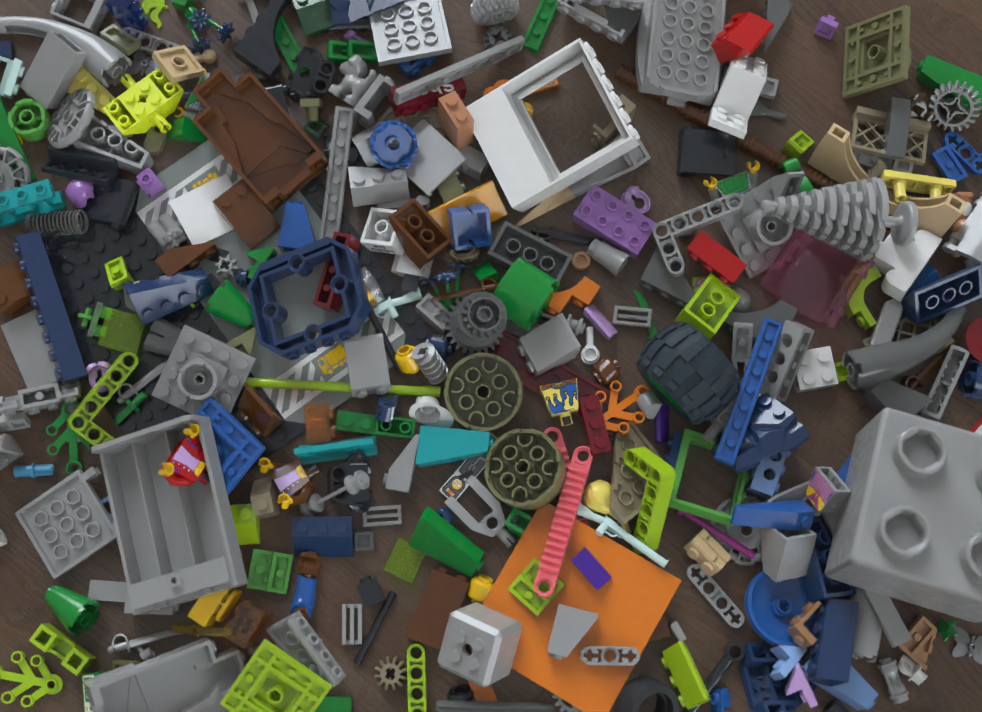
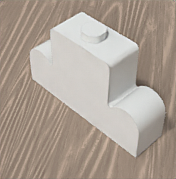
M918 230L912 242L906 247H901L893 242L890 232L884 242H879L880 248L872 259L877 269L885 274L881 283L883 292L901 302L937 250L942 239L929 231Z

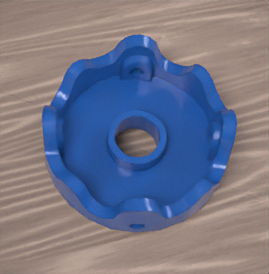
M385 121L379 124L372 132L370 151L374 159L388 169L408 167L418 151L416 133L402 121ZM396 139L398 140L397 147L389 148V141Z

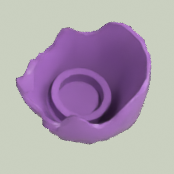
M77 179L72 180L67 185L65 191L68 200L76 208H84L87 204V199L94 198L93 183Z

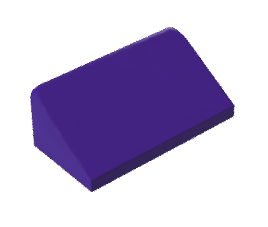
M662 403L654 418L655 443H667L669 438V406Z
M586 547L570 560L596 590H599L612 578Z

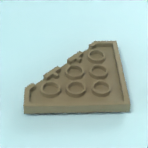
M633 421L627 422L629 431L625 435L615 432L609 510L621 526L639 513L647 481L625 464L623 459L624 451L644 446L660 457ZM625 426L620 427L622 431H626Z

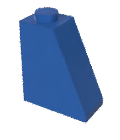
M292 200L291 203L285 202L278 242L280 250L290 252L316 241L305 205L295 200Z

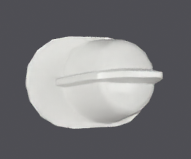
M418 396L416 403L409 409V416L415 419L416 422L426 426L450 428L454 422L451 413L441 407L439 401L433 396Z

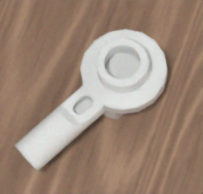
M586 327V346L581 351V360L585 364L593 365L599 360L600 353L596 346H594L593 327Z

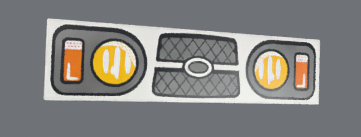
M491 433L492 438H494V442H495L498 438H496V437ZM486 456L466 459L439 491L447 498L452 496L457 500L469 487L465 482L469 477L459 480L458 476L472 470L473 476L476 478L485 468Z

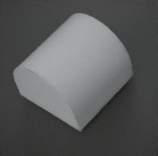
M653 392L641 394L636 401L637 406L648 419H654L662 406V403Z

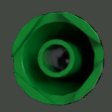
M224 280L223 282L226 285L217 288L207 302L210 305L209 308L204 307L203 310L242 328H253L255 323L251 305L229 280Z
M55 585L49 587L45 592L46 603L69 634L74 637L82 635L79 632L83 629L89 630L100 615L98 607H101V605L97 601L72 590Z

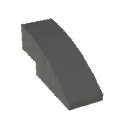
M892 97L887 104V122L884 125V157L904 159L911 99Z

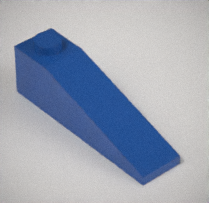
M802 499L734 505L730 523L732 525L804 530L811 529L815 511Z

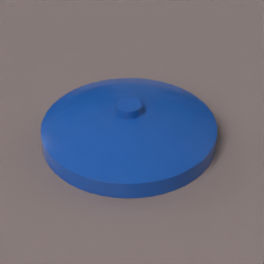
M761 571L748 584L744 598L746 616L754 631L766 642L775 646H797L793 637L786 630L791 625L789 623L791 619L796 615H800L803 612L802 607L809 602L803 576L775 582L766 573ZM816 612L803 624L812 635H814L813 626L817 619Z

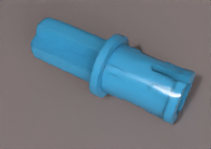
M32 463L31 465H15L13 469L15 478L32 477L34 479L37 476H52L55 473L53 464L37 465Z

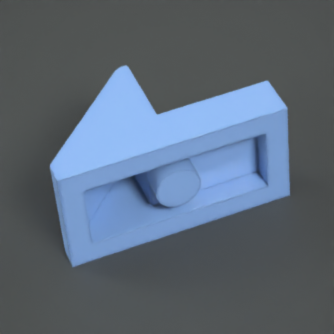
M783 645L771 648V652L779 660L773 665L774 670L770 676L775 681L786 678L807 649L801 646Z

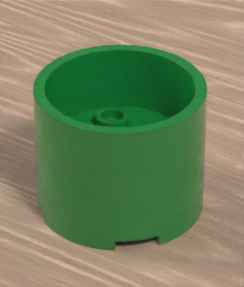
M519 257L508 269L493 295L503 302L507 311V318L529 332L531 324L535 325L548 307L553 297L552 294L557 291L560 282L522 257Z

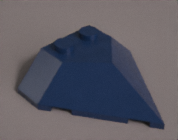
M757 642L745 643V654L741 661L740 674L750 710L753 712H793L803 703L799 691L790 695H786L785 692L792 670L786 678L775 681L770 674L774 670L773 665L779 659L771 652L770 646ZM808 681L812 690L814 691L818 686L813 682Z

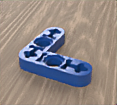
M947 133L942 138V146L948 145L960 164L973 176H981L982 166L979 170L975 167L982 162V152L979 154L958 133ZM953 138L955 141L950 144L948 141ZM960 144L961 147L956 151L955 148ZM961 150H967L969 158H963L960 154Z

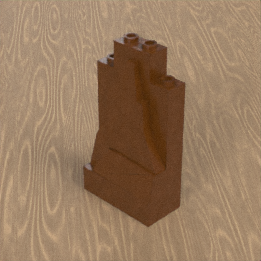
M220 67L212 71L209 78L204 82L198 83L192 91L206 107L204 111H199L192 121L273 213L328 166L329 162L321 150L251 72L240 76L238 82L235 83Z

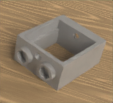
M56 0L51 5L50 14L55 21L81 28L94 35L97 34L111 6L108 0H88L93 2L94 5L83 24L63 16L71 0Z

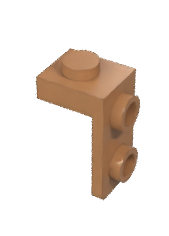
M819 600L813 603L810 601L802 607L803 612L791 619L789 622L791 625L786 630L793 637L794 642L802 648L813 645L817 640L803 624L822 604Z

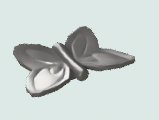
M137 50L134 54V60L131 61L132 66H128L126 72L130 75L140 72L141 76H144V73L147 76L159 66L153 59L151 60V57L146 58L141 50Z
M956 626L954 629L958 636H955L954 640L957 644L953 648L952 656L962 657L967 654L968 657L972 656L977 663L982 664V636H978L976 640L975 635H971L969 638L965 630Z

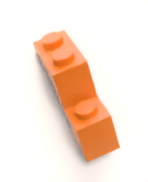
M585 276L574 287L562 292H553V297L545 312L549 315L557 316L562 313L571 299L574 300L573 303L579 308H586L591 304L601 286Z

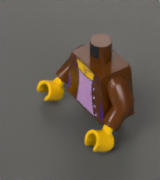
M263 457L258 463L261 466L260 471L262 473H266L270 469L271 472L269 473L281 493L277 503H282L281 507L283 509L288 507L291 509L295 505L306 503L315 489L310 479L320 474L315 464L304 469L300 461L270 462L268 458Z

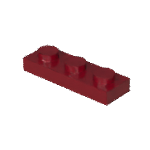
M598 394L580 397L578 402L591 455L611 452L612 449Z

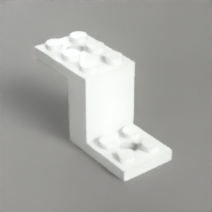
M744 56L730 61L727 73L712 104L708 126L744 139L747 133L748 119L767 80V63H765V60L759 57L754 59Z

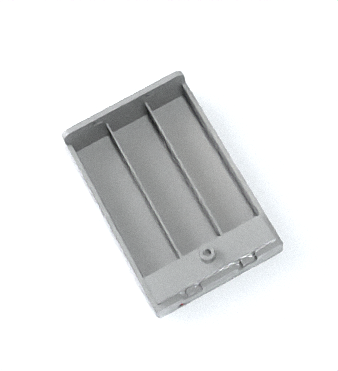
M194 414L181 416L91 447V452L99 454L133 616L152 613L248 584L210 417ZM189 423L197 424L200 428L198 437L206 461L204 470L208 472L210 481L206 485L197 480L190 486H171L164 475L158 474V471L162 468V463L166 462L177 443L185 437L188 438V435L184 434L183 430L185 428L190 429Z

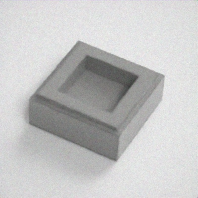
M672 621L668 624L678 642L687 639L677 621Z

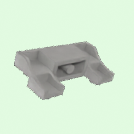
M76 381L74 384L60 386L57 382L17 390L18 395L5 398L0 396V414L10 416L16 414V411L22 410L28 413V415L40 413V410L48 409V411L58 410L64 402L73 403L77 401V398H82L81 382Z

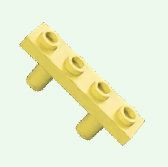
M885 169L878 177L885 182L886 188L894 190L895 201L898 203L907 199L906 191L929 194V197H937L952 193L957 186L956 180Z

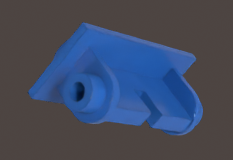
M715 688L710 694L711 712H731L729 710L724 711V707H730V692H728V688Z

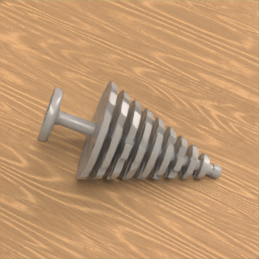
M877 176L856 180L855 182L837 184L832 187H823L819 190L813 189L808 193L806 191L801 192L797 196L794 194L786 196V198L784 196L777 197L773 202L763 200L761 203V210L763 212L771 211L773 217L777 219L782 217L785 223L793 224L795 228L802 229L803 232L813 235L814 238L821 239L831 246L833 245L838 250L844 251V253L860 261L870 260L874 253L876 254L880 248L879 241H883L886 232L885 227L891 228V237L897 246H908L915 237L919 220L918 209L913 201H902L895 209L893 216H889V194L885 182L881 178L877 179Z

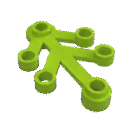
M23 651L13 652L11 660L19 665L24 674L5 671L0 665V680L4 679L22 683L13 690L2 694L1 700L5 704L12 703L17 696L33 685L41 686V688L32 695H25L21 698V705L23 707H31L36 700L45 694H57L63 687L62 678L57 674H51L44 662V657L40 654L32 656L30 663L32 666L38 667L43 678L36 677L26 661ZM17 653L21 655L19 661L15 658ZM36 657L40 658L39 664L35 663ZM50 681H54V688L49 686ZM7 694L11 695L10 701L6 700ZM27 697L31 700L29 705L25 703Z

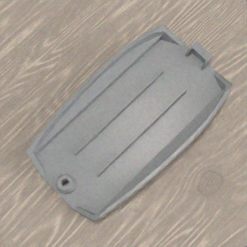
M645 0L643 8L640 10L635 51V68L639 92L667 96L666 105L685 108V103L691 101L710 107L718 91L723 63L720 64L711 43L726 25V0Z

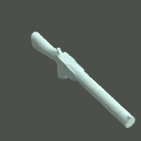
M418 286L417 292L410 291L404 296L392 300L389 296L388 300L373 308L376 316L388 311L389 314L378 317L385 318L390 315L392 319L397 318L399 314L395 306L422 299L420 288Z
M580 503L577 515L599 523L600 526L595 531L598 536H602L605 532L611 537L623 538L663 568L667 565L669 560L664 559L620 527L618 523L609 518L607 514L605 517L598 515Z

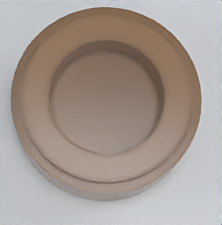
M583 251L576 252L571 261L573 268L577 271L586 270L590 265V256Z

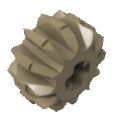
M386 656L387 664L381 659L379 664L382 668L379 666L375 667V670L379 671L380 674L374 675V678L381 677L382 680L377 684L380 686L385 682L384 690H388L389 684H391L394 691L396 690L395 683L402 687L403 682L400 679L407 680V676L402 674L407 672V668L401 669L400 667L405 662L402 660L397 664V656L393 658V662H391L390 656ZM387 668H390V670L395 669V678H392V676L390 678L387 677Z

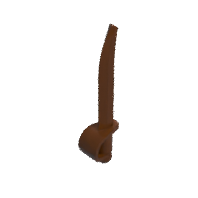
M485 278L481 281L482 288L443 294L432 298V302L468 296L475 292H494L499 283L494 279Z
M949 349L938 354L918 376H904L901 380V385L915 390L918 386L923 387L922 382L946 358ZM911 378L912 381L907 385L908 380Z

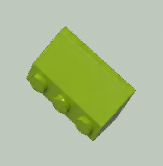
M252 504L230 505L239 545L260 544V518L254 516Z
M679 641L662 651L664 657L661 660L666 669L669 668L672 676L669 678L673 687H678L681 695H678L682 707L686 706L690 710L710 701L711 698L686 643Z

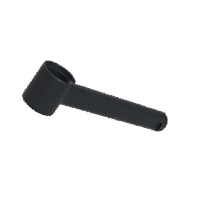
M730 641L725 644L723 648L724 655L703 682L709 695L733 662L740 661L744 657V648L737 642ZM732 646L738 647L739 651L736 656H730L729 654ZM703 704L690 710L685 707L681 712H697Z

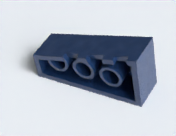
M202 268L180 272L169 277L167 275L160 276L159 279L148 281L146 279L139 281L140 283L123 284L142 325L214 294L210 281Z
M821 517L813 518L811 530L817 534L807 575L803 576L809 602L840 599L856 594L853 587H849V584L830 579L825 575L831 547L830 543L832 541Z

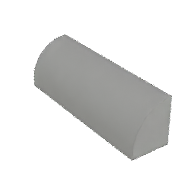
M951 344L928 395L932 400L921 410L920 414L923 418L939 422L970 354L969 350Z

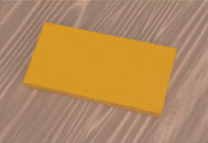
M492 180L428 211L431 217L448 235L447 208L464 206L467 209V205L484 203L489 207L490 223L507 215Z

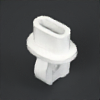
M903 654L898 662L899 670L909 677V682L912 680L919 686L928 676L921 671L922 667L920 665H916Z

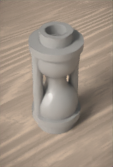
M891 657L880 659L877 668L884 676L888 685L889 699L892 700L893 704L909 700V692L898 675L896 659H891Z

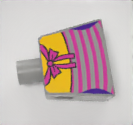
M815 467L805 493L812 503L811 508L815 511L814 516H820L821 513L836 512L850 495L851 490L832 467Z

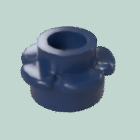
M240 269L239 273H236V283L240 284L241 287H245L250 283V279L247 277L248 270Z

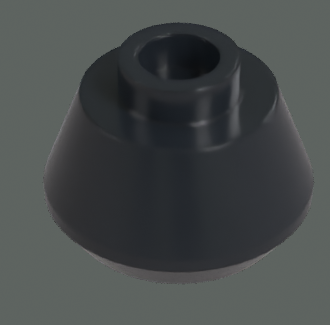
M456 685L449 690L447 698L453 701H473L474 691L469 685Z

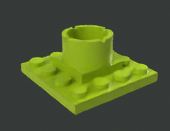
M264 639L224 696L220 705L230 712H314L332 685L267 639Z

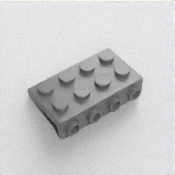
M300 611L271 625L266 630L279 649L332 686L338 685L346 676Z

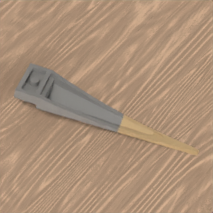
M619 133L611 138L598 151L622 138L621 134ZM640 138L638 139L639 146L540 202L516 226L520 227L588 192L593 184L600 186L638 168L651 158Z

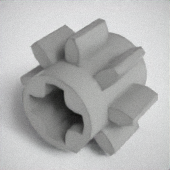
M229 254L227 258L220 256V261L214 264L219 268L216 273L218 275L223 273L224 279H227L228 276L235 277L234 273L240 270L235 266L238 261L236 259L231 261ZM226 264L229 265V269H228V270H226V267H225Z

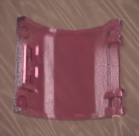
M794 228L790 238L783 245L760 285L778 302L782 300L798 308L797 314L823 326L835 329L839 317H842L845 313L844 308L862 279H866L868 270L873 268L875 262L872 259L860 261L825 243L823 240H818L813 235L803 232L802 229Z

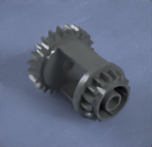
M475 292L466 298L462 296L461 302L456 299L454 301L455 306H449L452 312L445 313L449 319L443 320V323L448 324L443 330L449 331L445 338L452 339L449 345L455 343V350L462 348L461 354H464L466 351H469V355L474 352L481 353V351L488 353L487 348L493 351L495 349L493 344H500L497 338L502 339L504 335L501 333L506 330L507 311L503 302L497 296L488 292Z

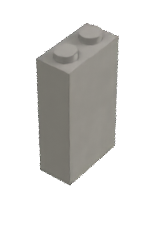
M48 31L19 87L25 91L27 96L35 99L46 110L58 109L83 64L87 53L61 31Z

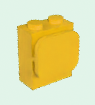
M238 587L199 598L187 616L203 627L213 626L215 621L222 622L228 617L243 592L236 590Z

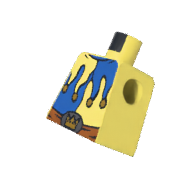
M574 378L540 386V393L550 416H559L561 426L573 424L571 413L578 412L577 379Z

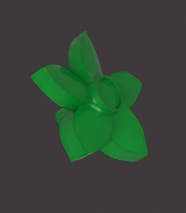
M940 618L939 623L941 627L937 628V633L942 634L943 641L945 642L949 635L953 637L958 636L954 629L956 627V620H951L947 623L944 619Z

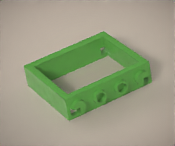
M685 429L682 434L677 463L674 469L676 477L668 507L732 527L733 525L730 521L734 505H740L744 502L746 492L743 490L744 486H747L750 474H747L748 470L737 475L729 514L676 499L689 443L711 450L718 438H715L713 443H708L703 439L702 433Z

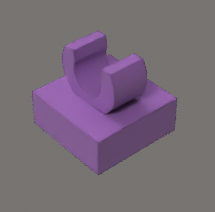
M829 14L827 18L822 16L814 30V34L831 40L839 23L834 21V16Z

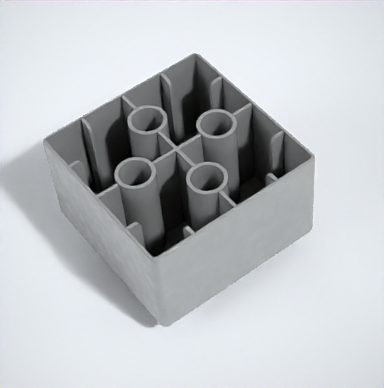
M884 408L856 434L845 481L851 493L839 508L825 575L839 582L974 623L982 622V435L892 408Z

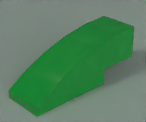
M349 39L347 42L329 40L326 45V59L331 60L334 64H342L354 55H359L366 64L378 63L375 42Z

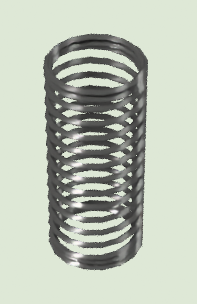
M82 209L28 214L24 224L26 233H31L30 217L32 216L33 231H39V217L41 227L39 232L41 236H44L46 231L48 234L50 231L55 230L54 216L57 229L59 228V215L63 233L59 232L54 236L85 234L89 226L88 217ZM80 212H82V214H83V216H84V221H85V226H84V230H83V231H81V229H82V217H81ZM70 214H71L72 223H73V227H72V228H71V224H70ZM62 215L64 217L65 228H63ZM66 215L68 217L69 228H67L66 225ZM78 215L80 216V221H81V226H80V227H79V224H78ZM42 216L44 218L45 231L43 230ZM46 216L48 218L49 230H47ZM50 216L52 218L53 230L51 229Z

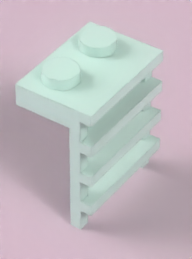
M0 56V62L7 63L0 84V96L13 100L14 95L18 94L20 88L18 83L20 77L23 78L26 67H24L22 60L14 58L13 61Z

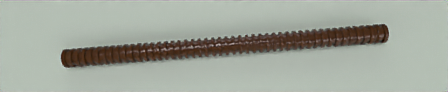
M624 64L620 65L614 75L615 79H620V82L624 81L625 85L629 84V87H635L634 90L637 91L638 85L636 73H634L635 70H629V67L625 68ZM645 93V96L649 95V98H654L656 102L660 101L661 105L669 106L670 110L674 109L676 113L680 112L681 116L689 117L690 121L694 120L701 127L705 126L706 130L721 131L708 126L710 112H705V109L701 110L700 106L696 107L694 103L690 104V101L685 103V108L666 105L667 96ZM750 134L745 135L744 139L736 137L737 147L741 146L742 150L750 151L751 155L755 154L757 158L761 157V160H766L767 164L770 162L771 166H777L776 169L780 168L781 162L792 158L786 157V154L782 155V152H777L775 148L774 150L771 149L772 146H766V143L762 144L761 140L757 141L756 137L752 138ZM800 162L802 171L814 189L819 190L823 187H832L838 184L837 182L833 183V180L829 181L828 177L824 178L822 174L818 175L817 171L813 172V169L807 168L808 166H802Z

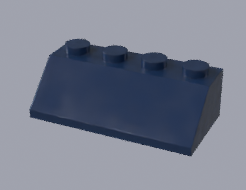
M975 264L912 291L902 299L903 315L916 325H919L982 298V264Z
M825 599L820 601L822 604L815 611L817 619L813 626V634L817 640L810 646L811 659L807 666L808 681L828 687L849 682L859 609L858 601Z

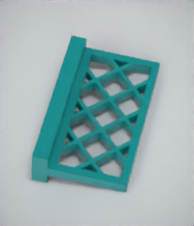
M376 435L300 445L299 448H294V455L300 458L302 466L346 460L350 454L355 452L365 453L367 457L378 455Z

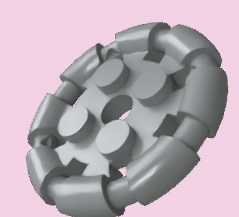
M81 88L75 90L74 93H70L60 103L59 109L54 111L51 117V126L47 130L48 142L54 148L62 149L73 144L82 136L85 126H89L95 112L93 109L96 107L95 95L89 89Z
M0 145V155H4L3 160H0V192L17 188L18 180L21 181L20 186L31 183L30 168L28 164L24 163V157L13 148H5ZM17 164L18 168L14 170L12 165Z
M746 495L744 502L741 504L758 503L760 500L756 496ZM728 498L722 502L715 511L729 514L732 499ZM711 520V525L747 548H756V556L754 559H750L741 552L738 554L732 552L733 547L711 534L731 556L730 560L734 561V564L751 566L759 561L762 563L760 527L750 526L751 533L745 536L741 532V525H733L731 527Z

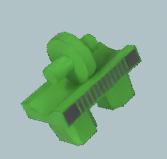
M97 302L93 317L90 316L92 309L87 307L84 314L78 313L77 316L82 319L81 326L87 327L88 321H91L87 337L93 338V336L105 337L107 327L98 325L97 322L99 318L110 320L113 311L104 307L103 303Z

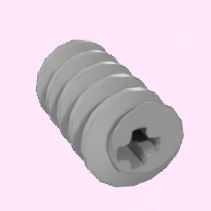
M425 342L413 349L411 356L426 379H428V382L436 385L444 381L449 373V369L434 345Z

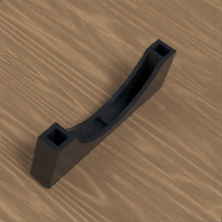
M270 0L267 9L257 16L254 25L249 26L245 36L234 45L235 57L270 82L273 81L282 69L281 60L275 49V33L280 17L292 0Z

